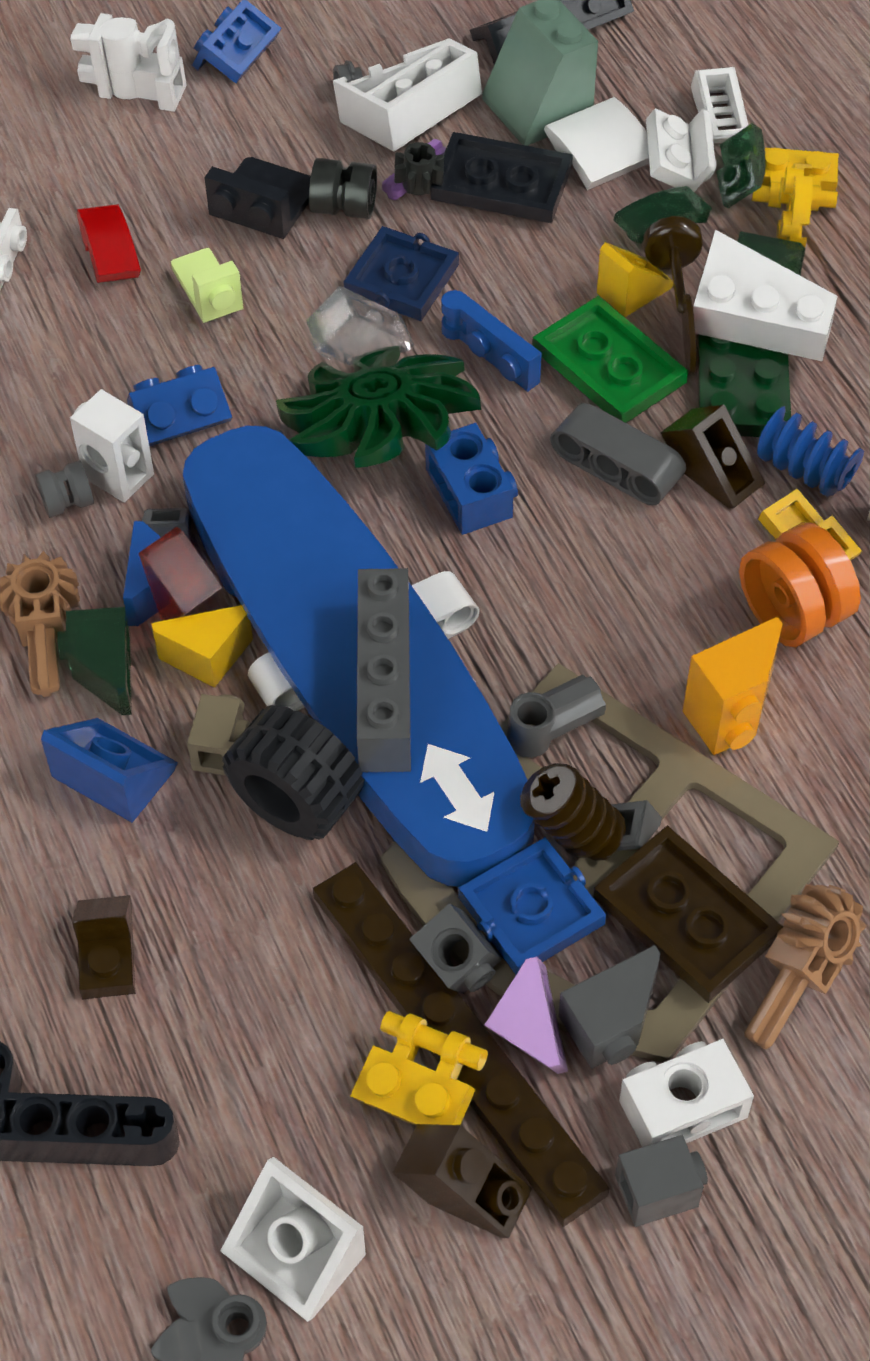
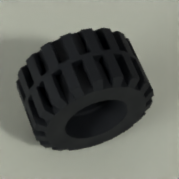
M271 705L262 709L225 753L222 760L224 763L223 770L228 777L229 783L248 807L274 827L306 840H314V838L320 840L324 838L364 786L361 768L354 760L355 757L349 749L325 726L306 714L285 706L276 707Z

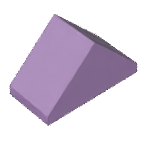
M538 957L526 959L488 1018L485 1026L555 1073L568 1072L546 966Z

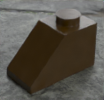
M725 405L693 408L660 432L666 444L676 450L686 464L685 475L727 508H735L765 484Z

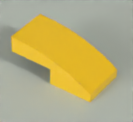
M798 488L764 509L758 518L775 539L802 522L815 523L832 535L841 545L850 561L862 552L832 515L823 520Z

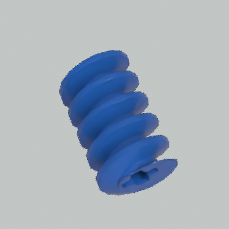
M785 406L777 410L761 433L757 448L758 457L765 462L773 460V466L779 470L788 468V473L791 477L795 479L803 477L804 484L810 488L819 486L820 493L826 497L833 496L835 493L843 490L858 470L863 459L864 450L858 448L848 457L846 456L849 443L847 440L842 439L832 448L830 447L833 436L831 431L827 430L816 439L814 438L817 430L815 422H810L803 430H800L801 414L796 412L786 422L784 421Z

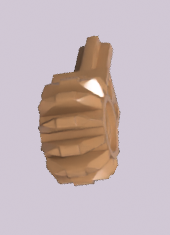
M43 550L37 559H31L26 554H23L20 565L7 563V576L0 577V609L5 613V616H9L10 622L17 628L22 646H28L30 690L33 694L50 697L53 692L58 691L60 688L57 642L67 641L66 621L71 619V608L79 606L80 596L77 587L79 582L73 569H68L67 563L61 556L50 561V557Z
M806 884L801 895H791L789 911L781 913L785 919L784 927L777 933L776 939L765 956L780 972L744 1032V1036L756 1046L768 1049L774 1044L806 987L826 994L834 979L840 973L842 966L852 965L853 952L856 947H862L859 942L860 933L867 925L860 920L863 906L855 902L853 895L846 893L844 889L833 885L814 886Z

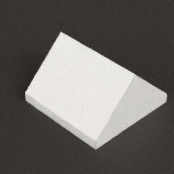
M274 1157L267 1160L220 1250L307 1322L316 1316L366 1255L363 1226Z

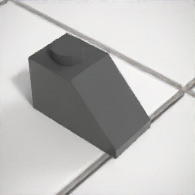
M655 945L560 993L558 1017L591 1069L606 1061L610 1065L617 1064L633 1054L637 1045H639L660 960V952Z

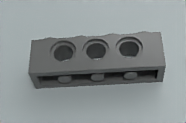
M408 568L358 569L357 747L358 761L362 772L411 771Z

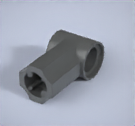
M582 674L543 694L527 692L516 697L510 706L507 739L514 752L522 757L534 758L541 756L550 747L551 740L604 715L606 703L603 700L600 687L591 676L585 677Z

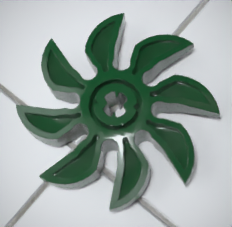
M390 346L372 350L356 358L353 361L354 373L339 371L325 362L319 363L308 374L311 395L276 400L281 421L287 427L299 433L290 438L289 441L305 456L337 457L351 454L357 450L354 456L355 468L381 464L398 456L404 450L402 437L406 436L420 440L436 451L439 450L451 437L448 414L481 410L480 395L469 382L456 377V375L465 371L463 360L436 354L413 355L399 360V346Z

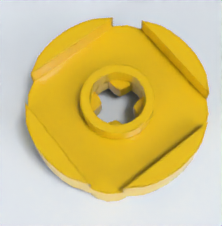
M793 164L792 168L786 167L785 176L781 178L779 203L786 204V211L783 210L781 220H778L776 245L785 246L786 251L804 252L807 237H802V226L809 225L813 192V176H809L812 170V165Z

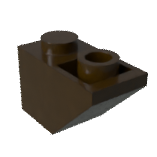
M417 1124L392 1172L428 1204L501 1238L510 1237L532 1191L528 1184L461 1125Z

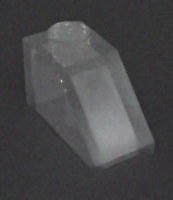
M339 286L306 320L313 337L312 344L315 350L326 359L333 358L349 366L353 365V361L356 358L372 350L399 346L400 353L409 351L414 346L401 314L342 286Z

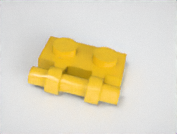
M756 147L751 201L768 203V207L781 208L782 203H779L781 178L785 176L786 167L792 168L793 164L812 165V170L809 176H813L811 211H818L819 207L836 208L839 154Z
M392 1011L386 1012L381 1021L380 1030L397 1037V1043L392 1053L377 1046H372L350 1096L356 1101L415 1126L417 1124L461 1125L475 1089L457 1080L463 1065L480 1071L485 1065L488 1051L471 1044L470 1037L452 1031L448 1035L428 1027L426 1019L409 1013L404 1017ZM420 1047L440 1055V1062L436 1071L413 1062Z

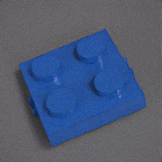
M546 837L458 887V898L477 922V928L479 931L483 930L486 934V940L489 943L492 942L515 975L526 959L538 957L544 962L602 927L606 921L605 912L584 887L586 881L582 872L576 866L569 868ZM576 875L578 880L575 881L573 876Z

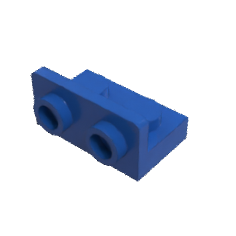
M242 0L234 10L229 6L225 8L215 22L214 26L217 29L213 33L207 29L201 35L194 46L198 54L192 66L199 70L208 61L234 83H237L277 38L282 28L249 1Z

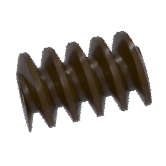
M561 763L542 767L532 774L523 787L520 802L525 814L533 818L538 826L544 828L545 832L553 837L559 845L563 846L570 855L576 858H590L594 861L606 860L621 845L620 842L626 831L624 817L617 808L611 805L607 798L603 797L586 778L582 777L576 768Z

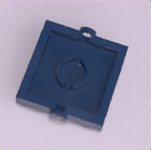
M382 226L343 281L344 294L422 321L458 267L459 252L431 243L430 239L423 233H417L413 237ZM419 239L424 241L422 245L418 244Z

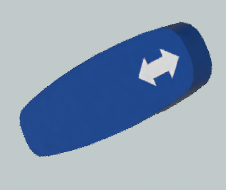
M248 425L226 431L195 447L185 460L183 481L187 505L199 537L225 590L230 595L237 597L262 642L311 717L330 730L355 757L354 760L359 765L357 747L358 569H394L398 567L344 498L315 465L281 432L266 426ZM409 583L411 771L362 772L361 776L364 779V786L361 788L362 791L358 796L394 841L430 879L447 886L460 887L531 846L534 842L535 821L527 816L521 807L520 795L528 780L517 755L455 648Z

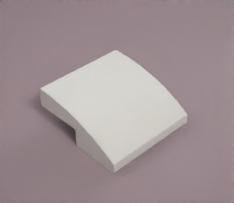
M615 97L550 123L544 128L546 135L557 152L573 154L572 165L587 190L649 164L647 131L630 110Z

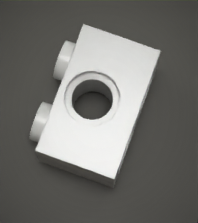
M102 389L87 402L78 406L70 417L78 457L84 467L88 481L125 503L154 475L144 414Z
M720 1039L708 1045L702 1041L690 1044L679 1051L676 1058L659 1065L655 1062H646L635 1067L622 1080L619 1102L641 1146L644 1147L682 1134L686 1143L744 1120L748 1118L754 1095L724 1039ZM677 1087L687 1088L695 1094L696 1098L689 1101L680 1100L673 1096L670 1090Z

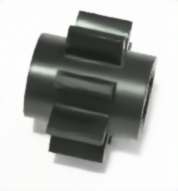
M424 142L411 143L406 147L404 153H395L394 182H403V187L407 193L425 195L430 193L432 183L443 185L444 155H436L435 149L430 144Z

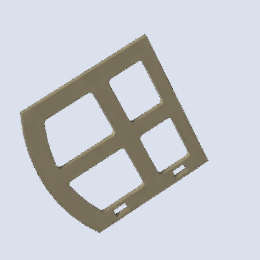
M558 663L532 692L543 694L578 677V675ZM601 690L603 700L606 703L605 714L591 722L658 765L657 769L628 802L648 800L663 820L686 791L696 789L784 846L782 853L747 894L775 920L780 922L783 918L781 913H787L791 907V895L802 894L806 884H810L836 851L840 841ZM509 717L500 726L506 737ZM516 754L527 780L532 774L542 768L528 757ZM395 841L380 856L381 865L395 889L422 926L426 925L449 903L464 910L477 926V922L460 901L452 887L430 879ZM639 849L616 851L606 860L594 861L590 858H579L572 867L576 866L582 872L586 881L584 887L593 897L594 887ZM574 875V876H573L574 880H575V881L578 880L577 877H576V875ZM467 940L457 942L451 950L450 955L460 965L466 961L469 955ZM504 958L493 967L496 973L486 984L487 987L500 996L504 995L516 976ZM547 971L559 1029L568 1033L558 1017L560 993L575 984ZM680 978L660 1005L653 1010L647 1011L639 1045H637L636 1050L631 1055L661 1063L671 1060L728 986L708 1003Z

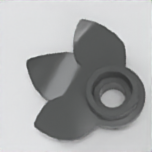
M197 1277L176 1281L168 1285L167 1291L170 1301L180 1318L174 1321L160 1335L153 1345L151 1353L158 1361H243L244 1355L256 1349L265 1337L267 1331L265 1312L262 1306L252 1297L241 1294L230 1296L225 1288L215 1279ZM237 1318L245 1319L249 1325L243 1334L233 1335L227 1331L228 1325L232 1320Z

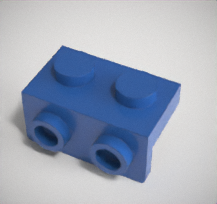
M194 365L178 371L176 379L160 383L159 378H151L133 386L135 391L128 394L127 404L144 414L149 446L232 420L233 417L215 367L203 370L201 365Z

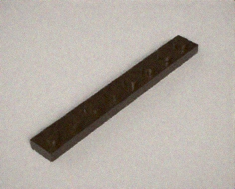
M357 862L313 888L315 901L404 1017L409 1013L426 1019L428 1027L448 1035L452 1031H456L470 1037L471 1044L488 1051L487 1060L480 1071L463 1065L457 1080L475 1089L470 1101L471 1107L562 1227H565L608 1197L609 1186L458 992L446 986L409 940L413 934ZM431 1052V1054L439 1063L440 1055Z

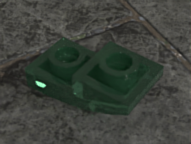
M753 123L720 144L724 167L718 170L716 174L722 203L726 208L732 207L761 188L764 180L766 165L762 129Z
M688 186L676 187L650 194L627 205L615 213L613 221L627 233L629 239L642 244L645 231L656 221L666 217L678 216L688 218L695 223H707L712 207Z

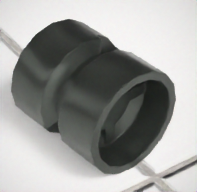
M316 158L310 178V211L336 215L342 209L348 217L371 219L377 191L376 165L351 162L348 167H344L340 160Z

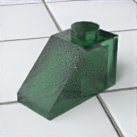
M125 607L66 611V631H58L60 660H68L72 677L75 681L119 714L132 715L131 633Z

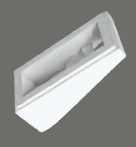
M735 67L696 70L691 83V90L698 112L701 109L710 112L713 144L750 140L751 133ZM723 92L724 94L720 96H710L711 93ZM725 103H727V105H728V106H724V107H713V106H712V105H714V104H725ZM731 114L732 118H715V116ZM735 126L736 129L718 130V127Z

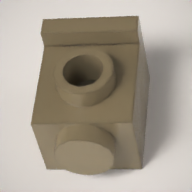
M201 694L187 742L193 771L226 776L223 770V756L250 725V721L243 719L245 703L240 698L228 694L219 696Z

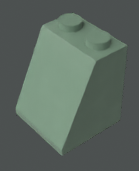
M537 0L520 7L484 88L482 100L522 145L528 146L547 138L548 136L544 131L546 125L594 105L598 40L560 0Z

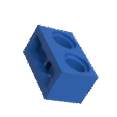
M477 423L452 430L449 441L437 451L425 444L426 471L462 535L513 518V498L518 496L516 481L509 470L504 472L499 463L498 451L491 438L485 439Z

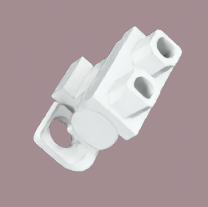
M100 13L95 25L76 24L70 38L72 49L90 53V55H82L78 63L77 72L80 82L96 84L99 97L111 99L112 95H115L120 99L143 98L158 101L159 109L175 112L187 84L183 60L179 54L175 25L172 20L165 19L160 23L150 25L144 33L138 30L136 20L113 18L112 15ZM157 46V53H152L154 48Z

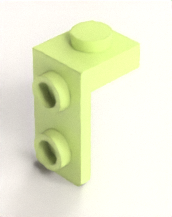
M209 248L201 249L171 261L174 274L203 323L243 309L240 274L233 261L220 265Z

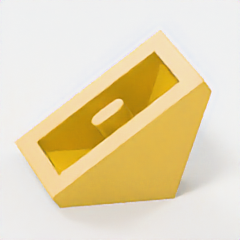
M607 242L600 248L596 293L624 317L672 288L673 280L657 266L651 264L647 258Z
M242 605L151 623L158 659L214 688L253 640L251 622Z

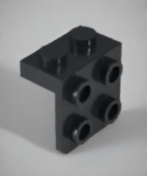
M254 157L245 158L234 173L212 166L204 177L209 215L281 239L286 237L309 203L310 175Z

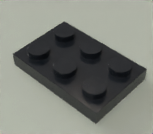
M453 132L444 153L443 185L432 183L431 200L552 223L572 168L573 154Z

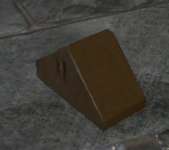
M131 896L79 900L72 918V925L78 941L79 991L82 1000L136 994Z

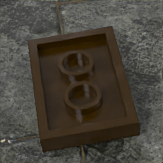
M668 825L594 887L593 898L647 948L655 945L660 952V960L708 1003L770 948L777 937V933L783 928L777 920Z

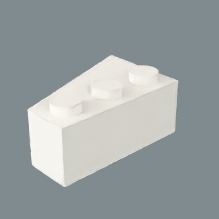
M448 38L404 54V62L384 70L380 64L368 68L369 75L348 83L345 77L333 80L340 122L393 152L482 94L476 51Z

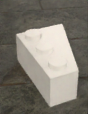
M715 230L693 306L695 334L822 361L833 322L837 295Z

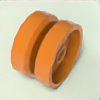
M802 522L782 533L775 542L767 541L741 558L739 574L742 590L748 605L760 624L775 617L780 619L783 625L779 642L784 646L797 648L823 632L824 627L832 628L858 612L861 595L859 581L853 565L841 545L832 535L815 523Z

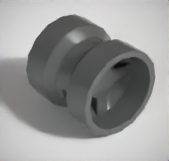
M80 460L66 464L63 470L55 473L45 470L35 474L38 489L49 518L63 514L66 508L74 505L83 508L94 504L90 484ZM63 481H66L70 495L67 494Z

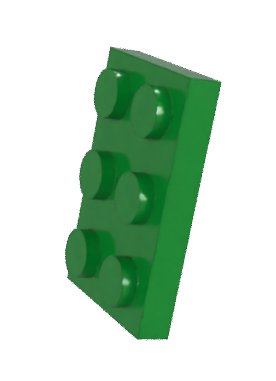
M600 296L593 298L533 336L532 346L542 353L541 357L600 409L625 423L687 383L688 370Z

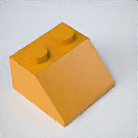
M778 617L691 656L682 712L713 755L729 748L732 750L740 749L750 743L756 736L783 625Z

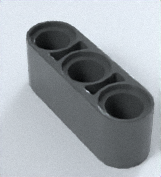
M588 403L577 405L550 437L551 445L560 457L647 505L659 504L686 472V464L676 450Z

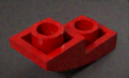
M119 204L77 209L76 214L85 251L90 252L97 283L138 278L141 268L127 222Z

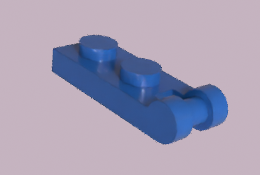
M452 290L442 296L441 310L444 316L441 321V330L446 338L451 340L460 339L469 346L476 356L485 358L499 369L500 373L507 380L514 381L527 392L540 383L542 353L465 293Z

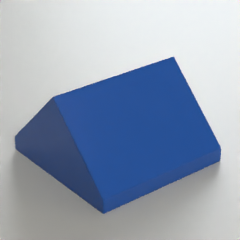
M99 718L44 730L41 737L50 773L54 779L133 823L173 774L178 763Z

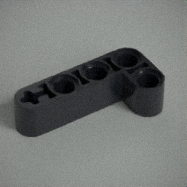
M0 1041V1068L4 1069L0 1074V1161L157 1166L168 1162L177 1153L180 1144L178 1129L171 1108L163 1100L139 1096L21 1093L22 1078L14 1057L8 1046ZM42 1121L52 1122L51 1127L46 1132L40 1135L28 1134L34 1124ZM93 1124H108V1128L99 1136L87 1137L83 1135L85 1130ZM151 1127H156L153 1130L152 1136H149Z

